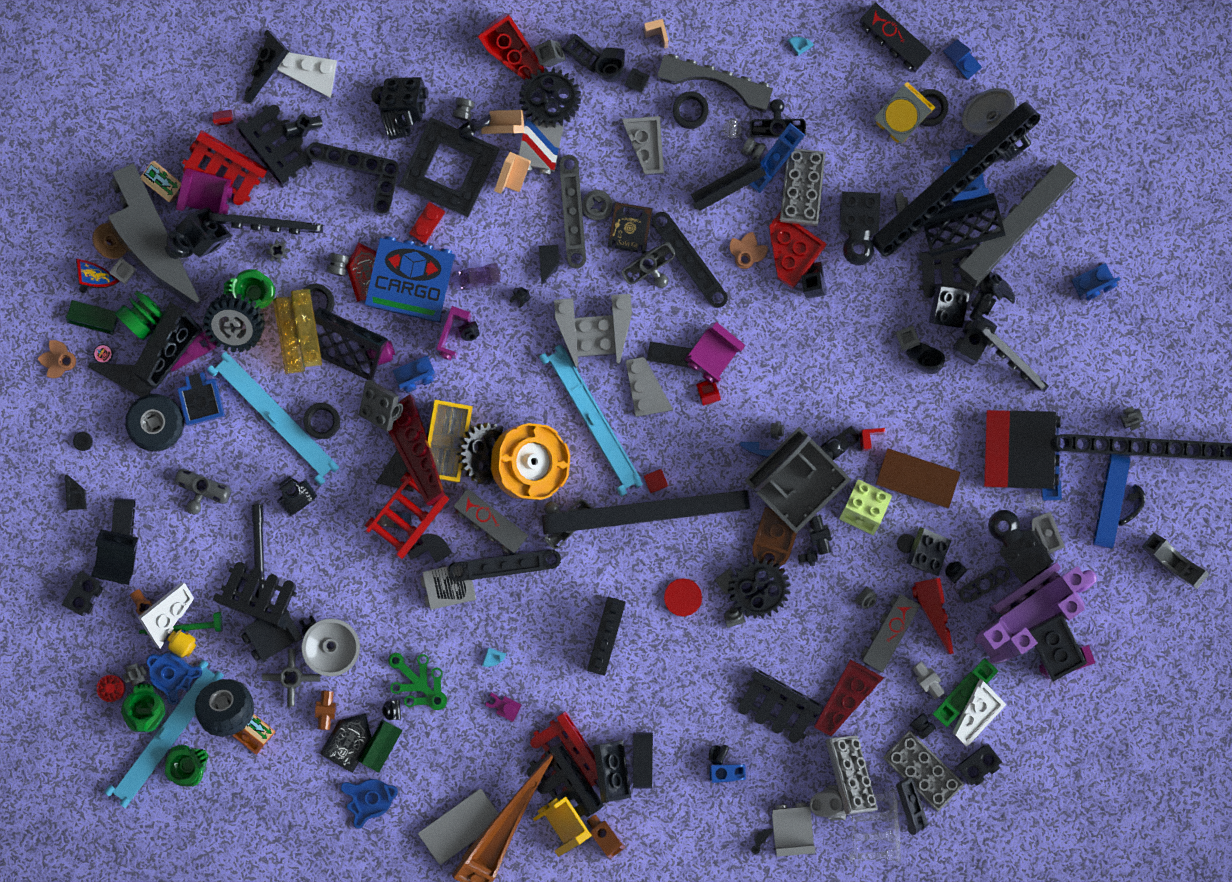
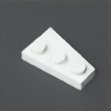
M288 53L277 70L331 99L337 60Z
M181 582L138 617L156 648L160 649L162 647L164 639L172 632L174 624L178 618L183 616L194 599L185 583Z
M979 680L952 732L967 747L1006 706L983 680Z

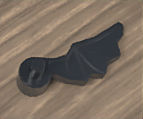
M764 829L758 833V836L755 837L756 846H753L751 850L753 855L760 853L761 844L766 842L768 836L774 831L773 829Z

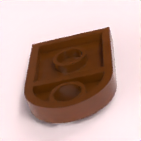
M767 507L764 508L752 546V554L754 559L757 557L761 561L766 553H771L774 556L773 565L778 562L781 567L790 557L797 533L772 509Z

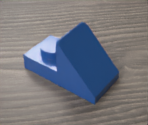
M957 39L943 53L964 78L968 80L982 66L970 54L971 49Z

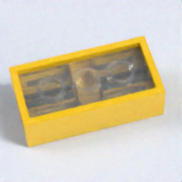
M434 400L432 403L427 440L440 480L460 482L463 463H458L462 459V456L457 455V453L462 452L458 445H463L460 438H467L464 432L469 431L473 406Z

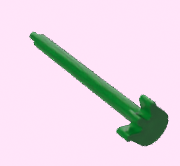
M215 612L213 614L214 621L174 625L172 632H178L181 629L189 631L215 628L216 632H222L221 612ZM145 629L139 630V634L145 633V635H148Z

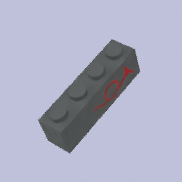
M468 488L453 506L457 509L455 513L462 519L465 517L469 518L471 526L478 531L482 528L487 532L485 536L493 543L496 540L502 544L500 548L508 554L511 552L515 554L529 536Z
M898 594L897 597L893 596L889 603L891 609L888 614L884 612L879 621L882 625L879 630L875 629L870 637V640H872L870 646H865L860 655L863 657L862 662L881 673L886 668L920 607L919 604L901 594Z

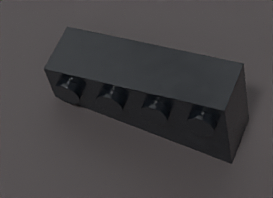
M169 302L132 372L142 382L156 389L202 331V328L186 310Z

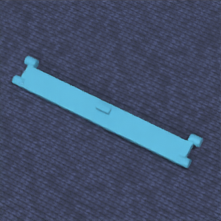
M560 344L555 347L556 353L548 357L544 353L539 358L543 365L548 362L552 365L620 481L621 486L616 488V490L622 497L627 494L626 488L635 484L636 488L643 485L641 478L567 352Z
M224 352L221 355L223 361L216 368L211 365L207 371L213 377L219 372L319 473L314 480L320 486L323 485L326 481L323 477L330 470L335 473L340 467L227 352Z
M202 659L198 665L202 668V675L198 677L119 785L115 788L109 784L104 791L108 796L114 793L122 799L119 804L124 808L131 802L195 716L194 705L200 691L210 683L223 678L224 674L220 671L214 674L206 667L209 663Z

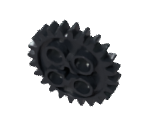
M545 68L544 73H541L538 69L537 76L531 73L530 79L525 78L526 85H521L522 91L519 92V97H521L519 104L523 105L521 110L526 111L525 117L532 116V123L538 120V126L545 123L546 128H548L549 123H552L555 128L557 122L561 126H563V120L570 122V116L575 117V111H579L578 104H581V98H578L581 96V91H577L579 85H573L575 79L569 80V73L563 76L561 69L558 73H555V68H552L551 72H548L547 68ZM550 83L552 87L547 88L544 84ZM566 94L568 97L561 98L559 95ZM538 97L541 101L535 102L532 99ZM555 108L557 111L549 112L548 109Z
M480 423L477 424V428L475 426L470 427L471 432H464L467 438H460L463 445H458V447L462 449V452L457 453V455L462 456V459L458 463L464 464L461 470H467L465 476H472L471 481H477L478 484L484 483L485 485L497 484L490 470L493 449L491 440L494 438L495 442L503 433V426L497 427L496 423L491 425L490 423H484V425ZM475 443L478 444L477 452L474 449ZM480 462L483 463V469H482V470L479 468V463H480Z
M755 557L754 562H751L748 558L747 565L741 562L742 568H735L737 574L730 575L734 580L728 582L729 586L733 587L728 589L729 594H733L730 596V600L735 601L733 603L734 607H739L740 613L745 611L747 617L751 613L754 619H756L758 614L764 619V613L771 617L772 610L778 613V606L784 608L782 600L788 601L785 594L791 593L787 589L791 584L786 581L789 579V576L784 574V568L779 569L780 564L778 562L773 565V559L766 562L765 557L761 561ZM759 572H766V575L763 578L757 577ZM744 583L751 584L748 589L741 588ZM776 586L777 590L775 592H768L770 587ZM755 598H762L760 603H752Z

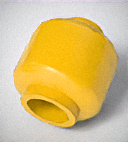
M183 629L177 633L173 631L167 639L170 642L168 649L180 658L189 657L197 646L195 644V637Z

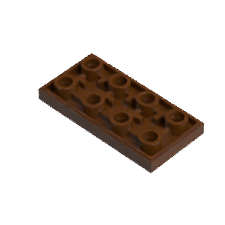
M887 448L875 485L949 509L961 472Z

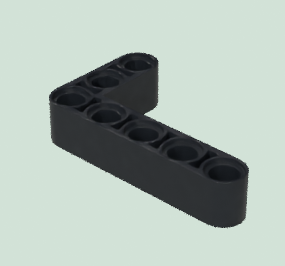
M313 142L308 146L307 156L313 162L378 176L379 181L373 209L379 216L389 213L399 173V166L396 161L318 142ZM312 148H319L321 154L314 157L310 154ZM337 152L340 155L337 161L330 160V153ZM355 156L358 158V163L350 165L347 161L348 158ZM368 161H375L377 167L370 170L366 164ZM393 165L396 171L393 174H388L385 171V167ZM388 183L392 189L389 192H383L381 185ZM379 202H385L388 207L386 210L380 211L376 206Z

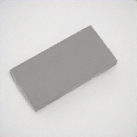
M795 148L786 160L780 222L818 226L826 152Z
M910 730L882 757L904 779L913 777L918 793L937 812L965 785Z
M858 736L837 737L825 740L845 814L850 815L878 810Z
M480 788L420 831L418 835L439 865H441L479 838L499 813Z

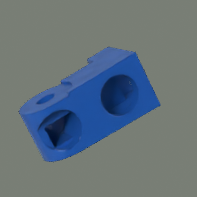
M745 764L709 765L710 782L746 780Z

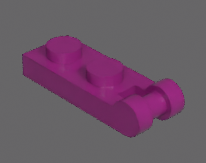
M206 331L202 332L191 343L171 371L174 372L216 349L217 341L212 343L209 340L211 335L206 336ZM203 340H205L206 343L208 344V345H207L206 347H204V348L202 347V345H201V343H200V342L203 341Z

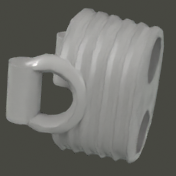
M828 785L823 791L816 793L810 799L811 811L816 816L826 817L831 821L846 819L838 785Z

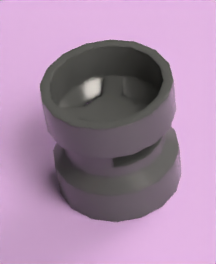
M457 97V107L453 110L452 117L463 121H470V112L474 109L475 102Z
M749 136L741 150V154L751 156L752 160L757 157L759 159L766 145L755 142V139Z
M330 253V265L327 266L326 272L345 276L346 270L344 267L348 263L349 257Z

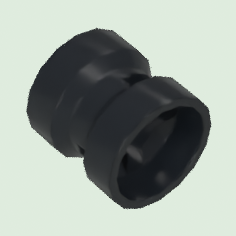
M925 713L919 715L909 724L912 729L917 730L921 740L936 729L935 725L928 721Z

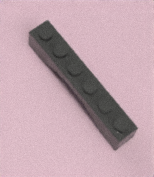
M674 54L663 55L657 80L673 85L690 80L714 81L734 91L748 108L766 113L773 91L770 84L765 82L754 83L751 82V78L745 76L738 78L733 76L732 72L725 70L719 72L710 65L699 66L696 61L690 59L683 61Z

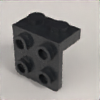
M422 77L385 79L380 100L381 110L410 109L413 120L422 121L423 113L426 112L425 100L429 96L428 88L425 87Z

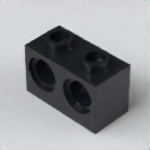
M80 571L62 606L81 616L89 615L94 607V604H92L94 598L99 597L103 591V582ZM87 581L93 583V589L89 592L84 588ZM77 598H82L84 601V605L80 609L75 606Z
M986 743L959 763L956 768L969 785L975 784L977 786L985 780L984 776L989 772L993 774L1001 768L999 765L1002 761L991 746ZM985 755H991L993 759L992 763L988 766L983 763ZM971 766L977 769V774L974 777H970L967 773Z

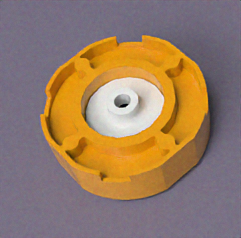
M527 423L513 426L499 436L492 449L491 471L495 482L503 492L515 499L542 500L552 496L553 493L565 484L569 476L570 452L567 444L563 442L556 430L547 425Z

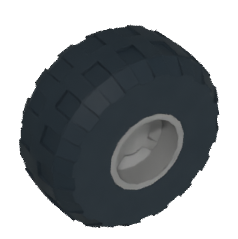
M148 394L138 398L129 407L126 414L125 427L128 436L138 447L147 451L157 452L166 450L177 443L182 435L184 419L181 409L172 399L160 394Z
M220 679L210 683L200 691L195 700L196 717L202 728L211 735L219 737L234 735L242 731L250 723L254 715V702L250 692L244 684L233 679Z

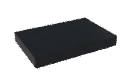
M1061 612L1028 629L1038 643L1034 647L1052 682L1087 664Z
M623 740L593 745L601 803L631 798Z

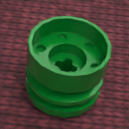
M137 290L134 294L140 300L136 302L130 297L129 301L133 307L130 309L122 305L114 314L144 341L152 333L148 324L152 323L157 326L158 322L154 317L157 316L161 319L163 313L161 308L152 299Z

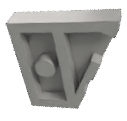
M1051 511L1032 519V529L1050 553L1065 548Z

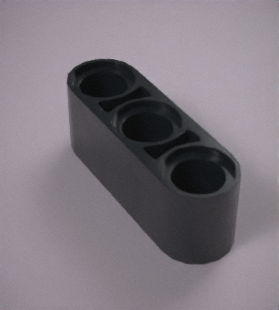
M115 498L111 532L133 536L132 526H134L135 509L133 507L136 505L135 499Z
M634 732L633 788L652 789L653 732Z

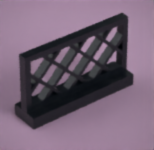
M758 157L691 193L690 195L694 200L692 204L694 208H698L701 211L767 175Z
M995 193L946 206L924 225L931 256L1006 236ZM996 212L992 219L985 216L986 213ZM977 217L973 224L966 221L968 218ZM981 220L989 222L984 229L977 226ZM958 222L955 229L948 227L950 223ZM963 225L969 227L966 234L959 232ZM992 225L1000 227V231L990 232L988 230ZM940 228L936 235L929 232V229ZM944 230L951 233L947 239L940 237ZM974 230L981 232L978 237L973 238L970 236ZM955 235L962 237L960 242H952ZM937 240L944 243L941 247L933 249V245Z
M319 307L312 314L310 320L312 322L303 350L364 379L373 380L383 348L386 346L388 339ZM316 324L322 326L325 332L318 334L315 328ZM332 333L340 334L342 340L335 342ZM327 335L331 344L324 346L320 337ZM316 339L320 348L315 349L309 346L312 340ZM349 341L357 342L359 349L353 350ZM343 343L348 350L344 354L338 348V345ZM333 347L337 356H330L326 349ZM370 348L376 351L375 358H370L366 349ZM360 351L365 358L361 362L358 361L355 353ZM350 355L354 364H347L344 357ZM367 363L371 370L370 374L364 372L361 365Z

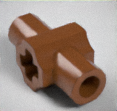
M140 589L129 595L136 604V612L139 615L145 612L141 610V607H143L142 603L149 604L150 607L154 605L152 600L146 599Z
M321 690L320 701H316L315 718H318L317 729L330 730L331 719L335 720L336 703H333L334 692Z

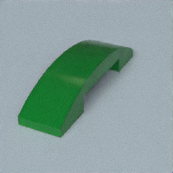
M986 658L981 660L938 706L933 715L945 727H948L967 705L979 680L981 679L987 684L998 673V670Z

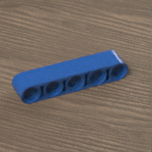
M1110 455L1109 457L1110 463H1108L1105 477L1107 482H1104L1101 497L1103 501L1101 500L1099 519H1097L1094 533L1096 538H1093V545L1110 549L1114 547L1131 460L1128 456Z

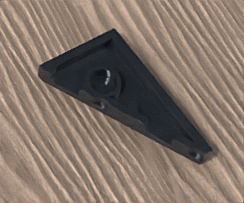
M266 30L264 33L267 38L264 47L259 48L258 58L251 73L254 76L251 87L247 86L244 100L250 104L289 53V50L269 30Z

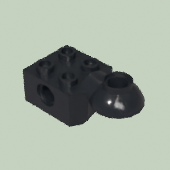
M846 191L841 193L839 233L848 237L843 246V255L853 265H864L874 255V245L870 238L879 232L881 193ZM854 246H863L864 252L857 254L854 251Z
M209 207L190 213L175 228L176 231L168 233L165 251L173 259L187 258L193 253L200 258L219 250L232 235L223 224L208 222L209 213L213 212Z
M992 291L978 292L971 304L974 307L969 316L971 320L967 322L962 330L965 334L963 338L957 339L953 346L955 350L953 355L972 366L978 362L987 346L984 342L985 338L971 325L972 322L978 318L992 332H995L997 329L995 323L982 316L983 314L988 315L996 302ZM969 337L975 338L976 345L970 343Z
M999 510L990 517L988 522L990 534L995 539L1003 542L999 553L1022 584L1055 561L1033 529L1020 530L1019 519L1013 512ZM1006 521L1009 525L1008 530H1000L999 522Z

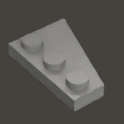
M660 116L622 119L644 174H664Z

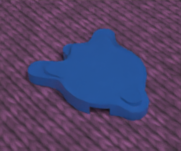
M173 653L150 654L147 657L146 663L149 666L150 680L156 688L166 694L170 705L178 703L179 689L190 690L192 679L202 675V668L200 666L189 665Z
M377 779L366 780L360 784L344 782L341 785V791L353 798L347 804V809L355 815L353 825L357 829H361L369 819L386 813L391 806L392 800L398 794V790L394 785H387Z

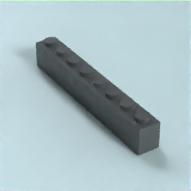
M1061 161L1056 166L1054 164L1051 165L1046 171L1047 175L1043 179L1040 177L1035 182V188L1031 192L1028 190L1022 196L1020 204H1014L1009 210L1010 214L1006 218H1001L1006 236L982 242L981 245L979 243L976 244L971 250L972 254L968 258L965 256L958 264L960 266L958 274L971 285L976 287L1075 183L1077 175ZM997 226L994 231L990 230V232L1000 231V227Z

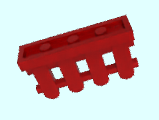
M201 130L196 138L199 141L198 144L194 142L192 145L195 149L188 160L184 158L182 162L185 165L183 173L188 168L215 176L222 164L228 168L223 178L231 180L230 187H233L232 184L238 174L244 177L239 189L233 187L232 193L235 194L233 197L234 204L242 205L245 200L249 202L251 199L248 196L255 184H260L261 181L258 178H263L268 168ZM210 147L211 149L215 150L216 152L213 153V152L209 151L208 148ZM204 155H207L211 160L204 170L198 167ZM225 158H229L232 162L226 161ZM242 167H244V168H246L247 170H249V172L247 173V172L243 171V170H242Z
M566 711L556 717L557 722L554 719L550 721V727L541 733L538 730L533 733L535 737L531 739L530 745L535 749L542 746L545 752L550 749L547 742L558 735L591 786L597 784L595 782L596 779L598 780L595 755ZM563 731L567 733V735L569 736L568 738L565 737ZM574 747L577 748L579 754L575 752V750L573 749ZM585 763H587L590 770H587V768L584 765Z

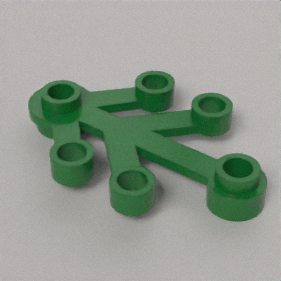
M391 654L388 658L389 665L392 668L400 669L414 683L400 684L399 682H394L390 686L391 692L398 694L407 691H422L428 697L415 698L411 695L407 696L404 699L405 705L407 707L429 705L434 710L443 709L447 704V697L441 692L443 671L440 668L432 669L431 676L434 678L433 691L427 682V664L429 662L427 655L421 654L417 658L420 672L419 678L404 663V658L401 654ZM425 656L427 659L424 664L420 663V657ZM394 657L399 658L398 664L392 662ZM435 670L441 672L439 677L434 676L433 672ZM395 684H398L400 686V690L398 692H395L393 690V686ZM435 697H439L441 699L440 704L434 703ZM408 698H413L414 703L412 705L407 704Z

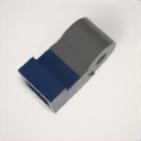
M376 509L375 517L381 509ZM393 511L410 525L411 513ZM384 514L377 522L381 526L403 530Z

